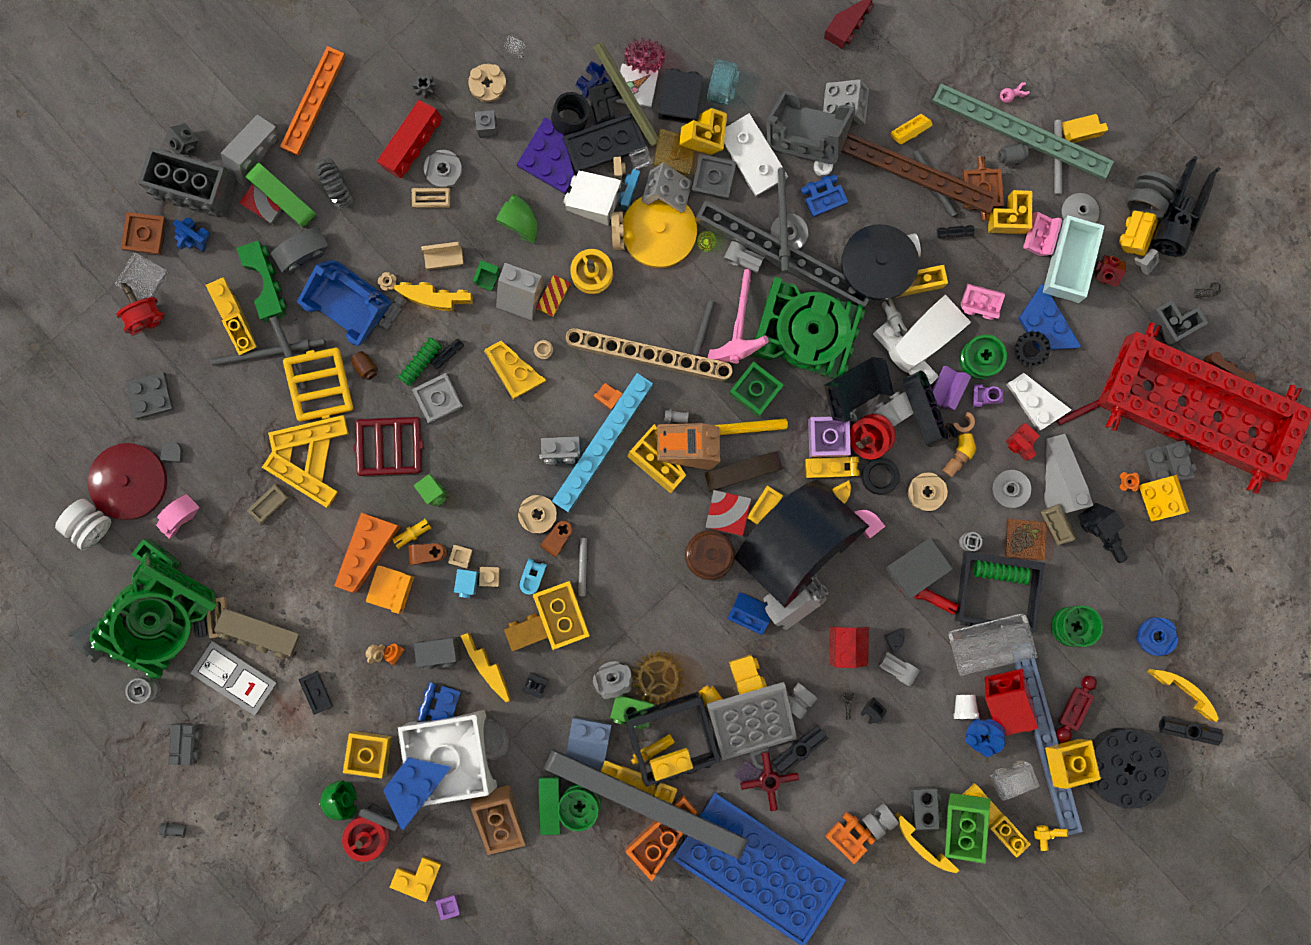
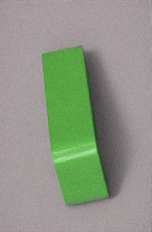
M257 162L244 176L303 228L317 215L260 163Z

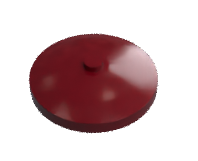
M132 443L117 444L104 450L94 460L88 474V491L95 506L104 514L122 520L138 519L151 513L162 501L167 487V474L160 458L150 449Z

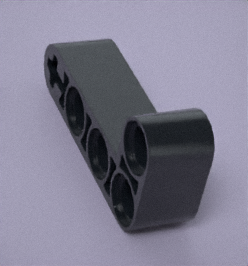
M920 370L903 378V386L925 444L928 447H937L957 439L958 432L952 423H944L927 375Z

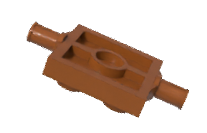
M977 157L978 168L975 170H964L962 172L963 181L998 195L993 208H1002L1004 206L1002 170L986 168L985 157ZM964 204L965 209H975ZM981 211V221H989V214Z

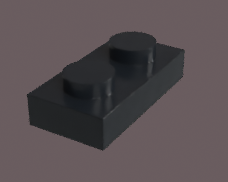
M318 671L298 679L314 715L333 707Z

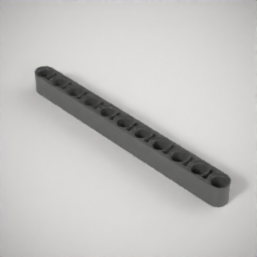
M551 750L545 763L544 769L738 859L742 858L749 842L747 838L556 750Z

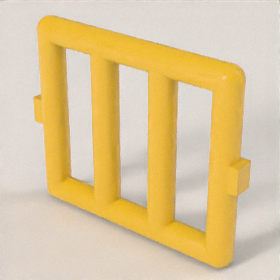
M339 348L316 352L312 350L307 351L306 354L284 358L283 365L296 418L299 422L320 417L322 419L330 418V415L353 410V403ZM330 356L334 357L336 365L334 368L294 376L292 364ZM338 375L340 386L304 394L298 393L296 383ZM341 393L343 395L345 405L303 413L301 406L303 401Z

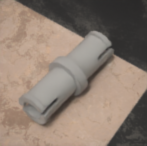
M888 300L889 305L884 301L881 306L896 336L901 337L900 331L905 335L908 330L902 321L901 313L897 311L892 300Z

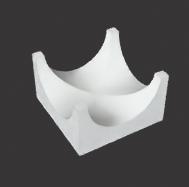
M485 710L434 721H414L398 727L403 763L408 757H414L424 761L428 760L452 766L423 806L487 796L497 788L496 780L490 774L485 754L483 734L486 718Z

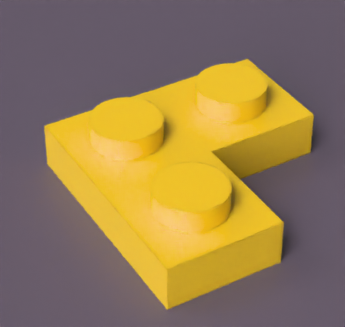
M423 856L416 874L398 867L389 888L426 902L442 863Z

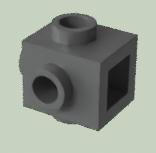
M186 123L170 127L164 139L176 155L193 154L199 142V139Z

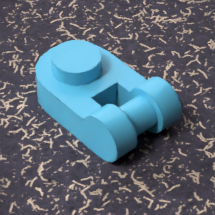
M528 559L520 580V589L523 593L531 595L537 592L547 564H539L534 562L533 559ZM531 569L538 571L536 577L529 575Z

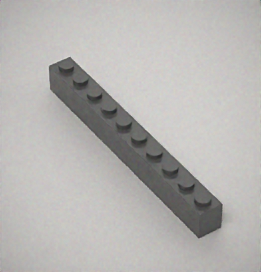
M705 200L696 216L697 224L730 242L735 241L744 245L747 250L764 257V260L781 268V260L779 259L781 246L779 239ZM788 245L791 254L789 259L790 274L835 298H840L841 301L852 302L851 304L857 306L860 304L863 305L862 309L865 308L869 299L856 293L848 285L842 273Z

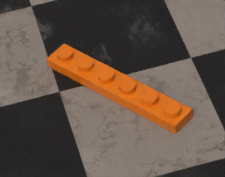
M329 46L326 47L280 145L281 149L297 156L300 155L346 57L343 52Z

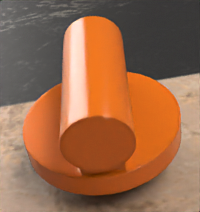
M391 644L384 651L385 661L394 666L405 649L400 645Z

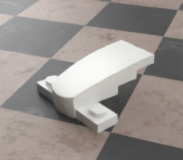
M945 294L905 335L897 337L892 325L888 321L876 330L873 335L889 351L891 359L901 370L906 373L908 372L910 375L921 370L927 375L931 385L938 378V375L924 360L948 343L969 325L971 321Z

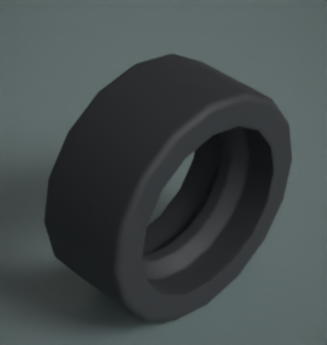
M877 458L865 465L861 478L863 485L869 492L882 495L896 488L899 483L900 474L894 462L885 458ZM882 465L890 470L892 478L886 487L879 488L871 483L869 474L875 466Z

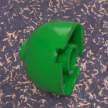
M344 780L329 784L323 790L320 798V807L325 816L334 821L351 819L357 810V806H354V800H357L355 788L349 781L345 782Z

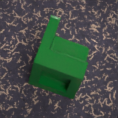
M481 260L473 278L474 285L493 291L500 274L499 267Z

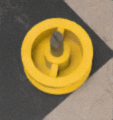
M587 249L578 253L571 263L573 283L580 291L586 294H598L606 290L613 279V268L609 257L597 249Z

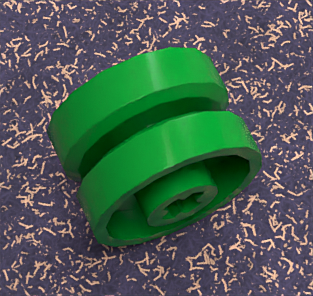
M986 334L976 336L964 345L959 356V363L963 372L969 374L972 379L977 380L992 377L1003 369L1007 360L1006 348L1001 340L993 335Z

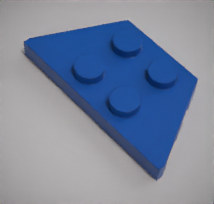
M1044 284L1040 285L1018 318L1027 333L1039 331L1041 334L1046 335L1053 350L1077 349L1081 347L1051 295L1043 293ZM1032 342L1036 350L1040 351V345L1037 342Z
M408 757L383 791L402 830L408 826L452 768L451 765Z

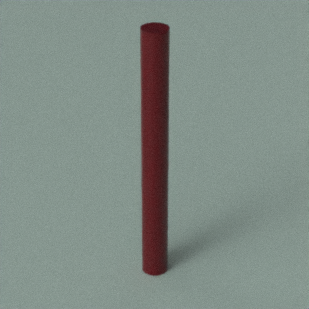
M1099 399L1057 419L1059 426L1099 408Z

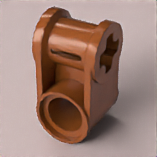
M568 521L558 522L540 547L556 558L573 532L571 523ZM566 524L569 532L561 534L559 526Z
M433 543L408 546L410 565L441 561L447 556V549L442 544ZM436 548L441 551L437 555L433 554V551H436Z

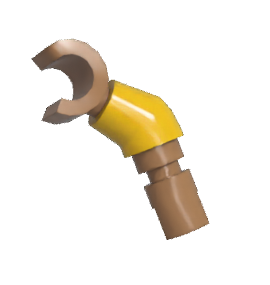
M969 412L965 414V419L969 422L968 427L962 428L958 423H953L960 434L958 436L957 452L954 454L955 458H951L942 470L950 477H953L957 471L959 472L963 467L962 464L971 460L976 452L973 434H970L975 425V419Z

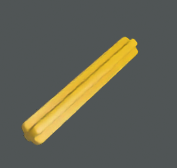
M775 419L714 426H719L720 435L783 430L788 428L787 419Z

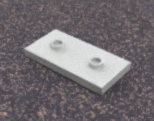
M747 114L727 126L725 129L724 146L733 161L736 162V166L755 197L777 185V169L782 167L751 115ZM785 172V180H786V179L788 178V175H787V173Z

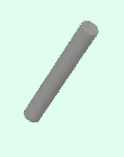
M580 538L578 596H586L587 538Z

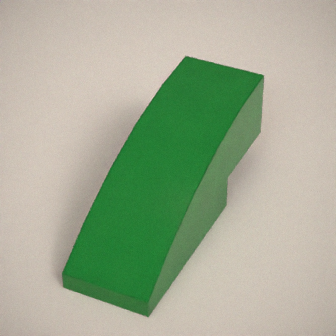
M560 776L539 777L541 835H560V820L557 814L560 801Z

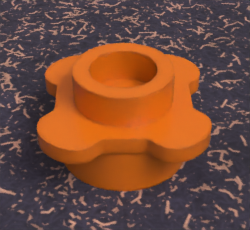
M1123 472L1120 474V489L1122 491H1137L1139 489V475L1137 473L1127 474Z

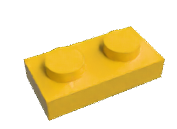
M687 748L649 760L656 781L693 769Z

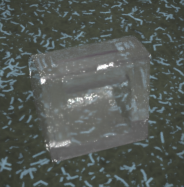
M508 35L503 50L522 59L528 48L525 42Z
M647 146L629 152L633 169L640 170L653 165Z

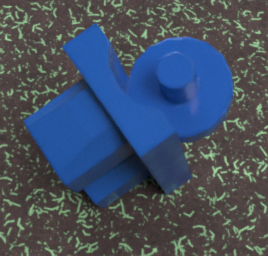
M189 217L181 222L176 220L173 223L176 226L174 238L178 240L177 247L179 249H184L185 247L191 249L193 246L202 252L206 249L205 243L210 238V234L206 229L201 227L197 232H194L193 229L196 227V224Z

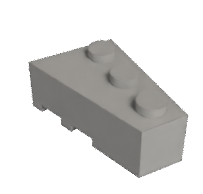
M256 115L221 152L223 166L243 186L247 181L244 176L257 162L260 163L270 147L276 142V126Z

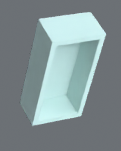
M1067 216L1062 220L1043 293L1080 303L1087 297L1104 230L1103 225L1072 216Z

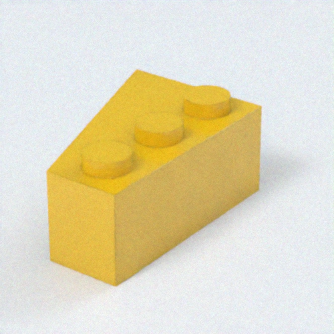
M655 424L631 449L627 456L670 494L686 476L680 465L659 462L657 460V427Z

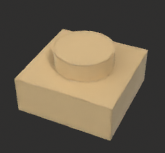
M613 157L615 179L622 181V174H626L625 163H621V157Z
M453 545L448 563L468 569L473 550Z
M480 567L479 586L499 587L500 567Z

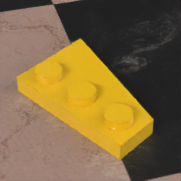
M502 341L484 349L513 400L546 382L544 377L535 372L529 364L527 365Z

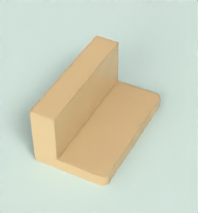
M459 242L421 247L424 253L426 270L464 266L462 246Z

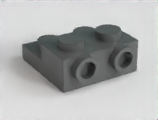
M1185 440L1142 451L1150 481L1177 475L1179 481L1195 477L1196 466L1194 462H1190L1191 448L1189 444H1185Z

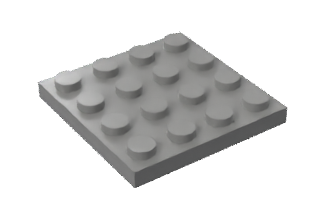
M784 682L707 704L722 760L797 739Z

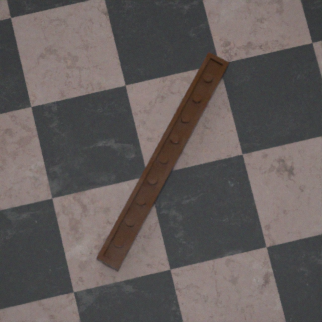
M851 133L847 135L842 153L986 214L991 213L998 195Z

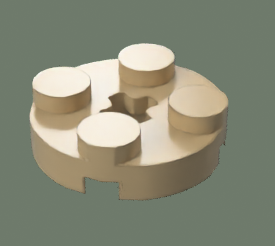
M482 64L473 68L470 72L468 84L474 97L484 103H492L501 98V95L506 90L507 83L504 73L497 65ZM489 79L493 83H490V87H486V85H482L483 82Z
M623 211L611 212L613 250H624V239H620V237L624 236L623 224H620L623 223Z
M922 473L911 480L908 487L909 500L915 508L922 511L938 509L945 502L948 494L946 483L934 473ZM926 486L929 490H932V494H929V497L923 494Z
M530 496L522 502L519 508V522L524 529L532 533L540 534L547 532L557 520L556 507L550 499L544 496ZM535 509L538 511L542 510L543 512L539 520L532 516L535 514Z

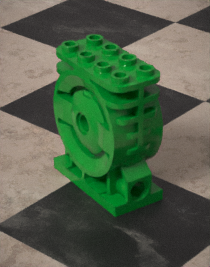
M774 277L755 339H759L765 336L767 327L773 325L775 326L774 339L768 337L769 342L750 356L770 361L782 357L795 368L835 379L848 371L849 364H846L854 351L852 342L858 337L860 328L857 325L862 321L865 310L862 309L863 305L858 304L857 306L851 304L852 302L840 301V298L835 299L821 292L801 294L796 285L783 282L782 278ZM775 302L785 305L779 316L773 313ZM812 304L811 308L799 312L792 322L791 335L794 342L799 346L797 355L793 354L795 345L791 341L788 331L789 321L798 309ZM829 310L837 321L838 335L835 343L828 350L819 353L817 361H813L815 352L826 348L835 334L834 321L827 313ZM815 326L818 331L817 334H811L808 331V327Z
M145 553L141 558V563L132 574V584L118 593L111 607L104 612L103 618H100L97 626L90 631L89 640L92 643L91 647L97 651L108 653L114 660H122L134 670L139 669L145 672V675L151 679L161 678L163 670L169 667L170 660L174 659L186 644L192 622L203 620L209 610L213 611L216 607L215 591ZM166 600L173 603L176 609V616L182 619L183 623L173 618L172 608ZM120 612L126 615L127 626L133 634L126 629ZM148 615H152L155 617L152 620L145 619V617Z

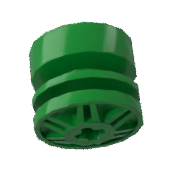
M1083 605L1061 608L1055 613L1052 618L1051 629L1053 636L1062 645L1087 647L1099 640L1103 632V623L1100 615L1091 607Z
M572 784L565 790L558 803L557 814L560 822L571 831L580 832L589 829L594 825L600 813L601 797L599 794L578 784ZM578 801L584 804L583 808H580V805L577 804Z

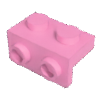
M1034 212L1032 214V229L1027 233L1023 249L1038 256L1052 255L1056 247L1062 219H1052L1039 212Z
M967 283L961 308L970 315L978 313L982 314V317L986 319H999V312L1005 293Z

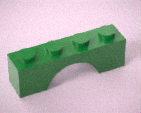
M259 241L237 247L242 266L247 270L258 271L263 278V291L254 301L259 318L266 323L270 321L269 318L277 316V318L286 316L285 309H287V304L284 298L280 296L281 286L278 280L275 281L273 274L276 272L273 264L269 263L267 256H270L267 246Z

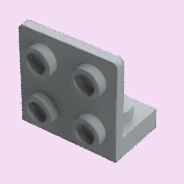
M861 79L827 83L823 112L835 114L840 105L855 107L853 120L858 125L865 124L869 87Z
M663 162L650 170L642 202L648 205L660 199L682 213L686 208L692 181Z
M579 437L541 438V454L539 459L546 463V465H555L557 461H564L565 464H575L576 460H580Z

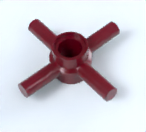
M769 751L762 752L764 772L760 775V778L740 782L741 790L761 787L768 793L770 811H777L775 791L779 788L780 783L799 780L798 772L778 775L772 771ZM767 778H774L773 784L765 785Z

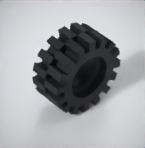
M1039 331L1023 333L1015 345V355L1018 361H1021L1023 365H1029L1028 367L1034 365L1036 367L1039 364H1043L1050 354L1049 339ZM1037 342L1040 345V352L1035 356L1028 355L1025 351L1027 343Z

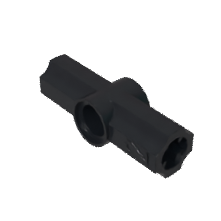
M1162 716L1159 722L1160 733L1219 746L1223 741L1222 729ZM1192 726L1194 731L1192 735H1189L1188 730Z
M817 725L801 739L793 742L791 747L772 762L785 775L799 762L807 759L810 753L829 738ZM799 745L805 746V752L802 755L796 754V748Z

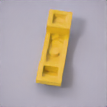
M1149 669L1147 671L1162 684L1170 685L1173 682L1196 700L1197 704L1193 709L1207 720L1213 722L1219 720L1211 702L1191 682L1170 672Z
M607 760L604 761L601 769L602 772L671 804L677 792V788L664 782H660L657 786L653 784L645 787L640 772Z
M898 812L895 814L903 836L924 859L943 870L953 873L959 871L942 853L936 858L933 857L911 836L915 828Z

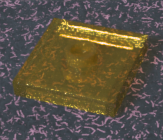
M660 129L652 167H657L664 162L680 174L688 176L691 170L694 150L679 145L681 134Z

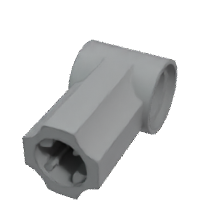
M731 241L723 259L734 266L740 265L758 273L764 257L747 250L744 245L738 242Z
M888 652L883 655L878 665L909 687H911L920 672L913 665L901 661Z

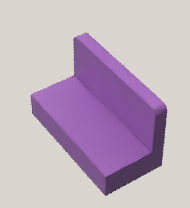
M943 366L932 389L938 406L945 410H955L971 376L964 372H956L948 366Z

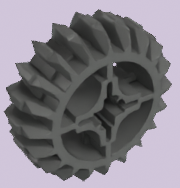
M322 159L315 164L317 175L336 208L341 209L350 206L354 201L353 196L333 159Z

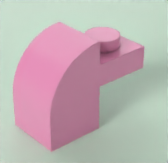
M186 494L170 503L158 515L159 521L156 526L170 539L176 535L182 524L194 518L200 507Z
M858 510L854 512L869 525V528L863 532L867 539L873 537L885 527L881 520L871 511Z

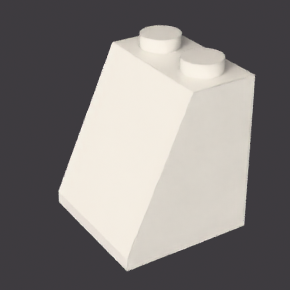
M578 171L577 176L574 175L571 180V192H567L564 199L566 210L609 226L611 212H614L622 192L621 180Z

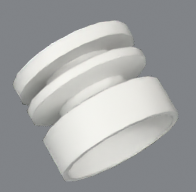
M82 498L72 503L60 515L55 528L64 537H71V542L77 544L80 550L85 551L102 539L110 528L111 519L104 516L101 511L95 512V506Z

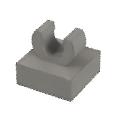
M1152 248L1147 252L1146 256H1143V259L1135 258L1136 265L1141 266L1142 273L1149 275L1160 261L1158 251Z

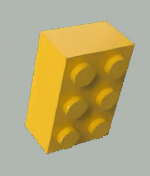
M571 581L533 594L552 650L590 636Z

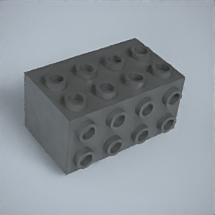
M149 147L138 184L147 190V194L154 196L153 198L158 201L165 202V200H169L175 206L183 207V205H186L193 211L201 213V210L207 211L208 215L219 218V216L227 217L238 181L223 166L211 165L202 160L190 159L182 154L176 155L164 149L159 150Z

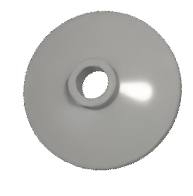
M1076 193L1064 201L1061 209L1062 218L1072 216L1096 223L1099 217V206L1090 195ZM1080 207L1085 209L1084 213L1080 211Z
M787 213V229L792 228L794 230L793 234L788 233V245L798 250L807 241L808 226L800 216ZM778 217L772 224L771 236L780 240V221Z
M1006 470L995 478L992 488L993 495L1002 506L1017 508L1028 501L1031 495V484L1027 476L1022 472ZM1008 486L1013 488L1012 493L1007 491Z

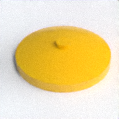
M641 197L628 208L623 218L624 236L622 238L624 239L627 251L636 261L648 267L667 268L680 263L689 255L696 242L697 223L692 210L687 204L685 211L680 213L660 199L647 205L642 202Z

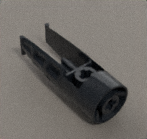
M1194 156L1186 163V169L1177 184L1178 189L1173 195V199L1169 202V208L1161 219L1151 242L1155 250L1168 256L1181 257L1186 254L1208 202L1216 173L1221 170L1220 167H1217L1209 174L1192 213L1190 211L1195 200L1191 196H1184L1180 208H1178L1177 206L1181 201L1197 161V156Z

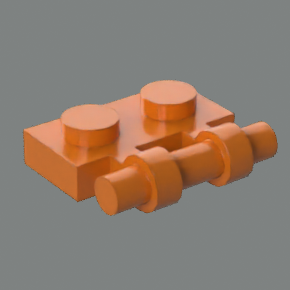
M847 811L842 816L847 821V824L843 826L840 822H837L826 833L825 837L855 864L867 851L862 844L867 841L872 845L876 838L871 835L872 832L868 828L865 829L858 822L859 819L856 816H852ZM853 828L860 834L857 839L850 833Z

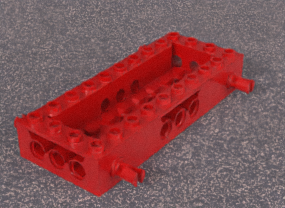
M1152 322L1148 324L1145 335L1134 332L1125 337L1098 402L1100 407L1111 411V415L1105 425L1106 428L1112 426L1111 430L1117 431L1121 419L1124 417L1178 442L1185 440V444H1189L1190 447L1252 474L1246 490H1253L1252 493L1259 494L1264 480L1270 483L1286 481L1311 420V409L1296 402L1302 388L1295 389L1296 385H1289L1285 397L1155 340L1161 326L1159 325L1154 328L1155 323ZM1144 381L1151 383L1150 391H1146L1143 388ZM1180 396L1186 399V405L1184 407L1180 406L1178 403V398ZM1215 412L1220 413V422H1216L1213 419ZM1250 427L1256 430V436L1254 438L1250 437L1248 434V430Z

